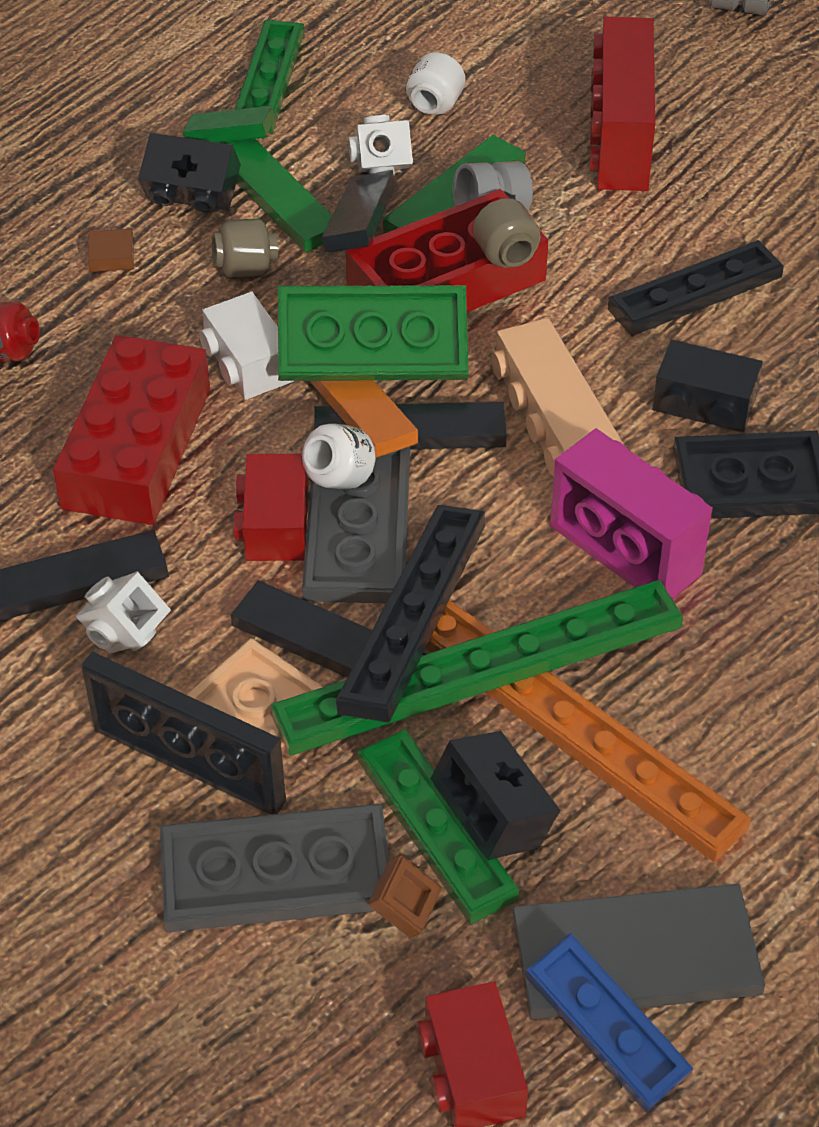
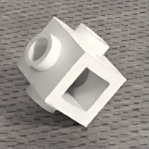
M389 115L368 116L364 118V124L357 125L355 136L348 137L351 163L358 162L359 173L369 172V174L393 170L395 176L394 169L410 168L413 164L409 120L390 122ZM373 143H382L385 147V152H378L374 148Z
M135 572L111 580L110 577H105L96 583L85 595L89 602L76 617L86 627L89 639L96 646L111 654L129 648L132 651H136L143 647L153 638L156 633L155 628L171 609L139 572Z

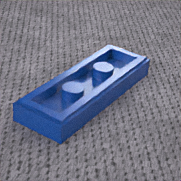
M571 933L526 969L525 976L646 1113L691 1074L693 1067Z

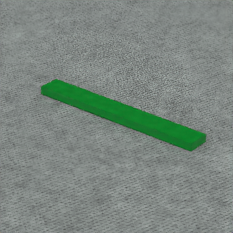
M659 579L422 655L389 723L680 629L683 616ZM346 680L271 704V715L289 756L389 723L338 714L336 698Z

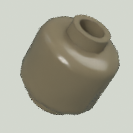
M511 198L499 199L489 203L480 211L473 225L475 241L484 255L493 265L501 268L518 267L528 262L537 250L541 239L539 227L521 202Z
M261 219L224 221L219 228V232L212 233L215 268L221 267L224 275L229 278L263 276L269 269L270 260L278 259L277 236L275 233L268 234L267 227Z

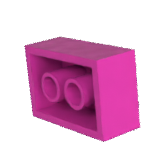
M597 428L555 459L550 527L633 587L660 579L673 599L702 575L712 507L706 504L700 496L690 493L667 477L659 468L651 466L629 451L621 442L613 440Z

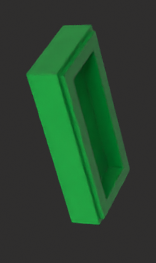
M272 106L192 114L183 130L184 138L217 143L263 139L267 136L275 120Z

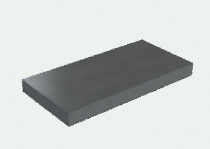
M410 446L377 457L373 472L367 481L356 488H326L315 484L311 480L302 584L303 600L307 602L387 603L406 566Z
M382 804L160 825L166 933L374 912L375 910L367 904L389 861Z
M740 884L513 907V921L530 1020L561 1017L527 979L525 973L526 969L569 933L581 943L638 1008L763 995L765 982Z

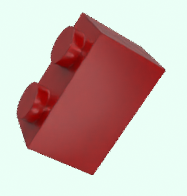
M302 453L247 454L246 474H237L236 477L237 504H244V511H235L234 513L235 541H244L246 561H304L307 535L308 481L303 467Z
M496 981L425 996V1020L417 1022L416 1025L423 1057L434 1056L438 1075L431 1076V1083L438 1112L449 1111L453 1127H484L526 1117L528 1087Z

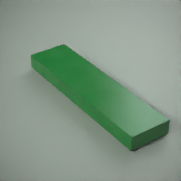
M275 20L264 21L234 109L272 106L275 120L268 133L273 134L304 37L303 23Z
M491 135L384 217L383 231L388 233L455 207L452 185L455 172L461 164L487 162L492 165L496 162L520 161L525 164L526 151L495 135Z
M256 139L226 143L234 146L241 164L237 178L239 186L304 252L323 245L322 236L332 214Z
M406 729L358 751L360 765L470 925L519 900V888L497 858L486 859L430 778L434 769Z

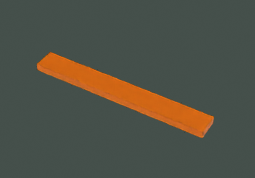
M449 600L426 649L430 652H435L494 633V631ZM549 671L485 692L715 863L749 829L751 817Z

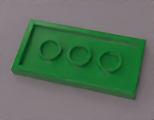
M466 285L278 286V381L468 380Z

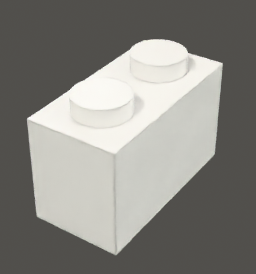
M253 292L202 309L204 329L199 331V336L203 349H206L209 357L213 355L216 357L225 382L228 385L234 384L244 400L294 382L278 381V326Z

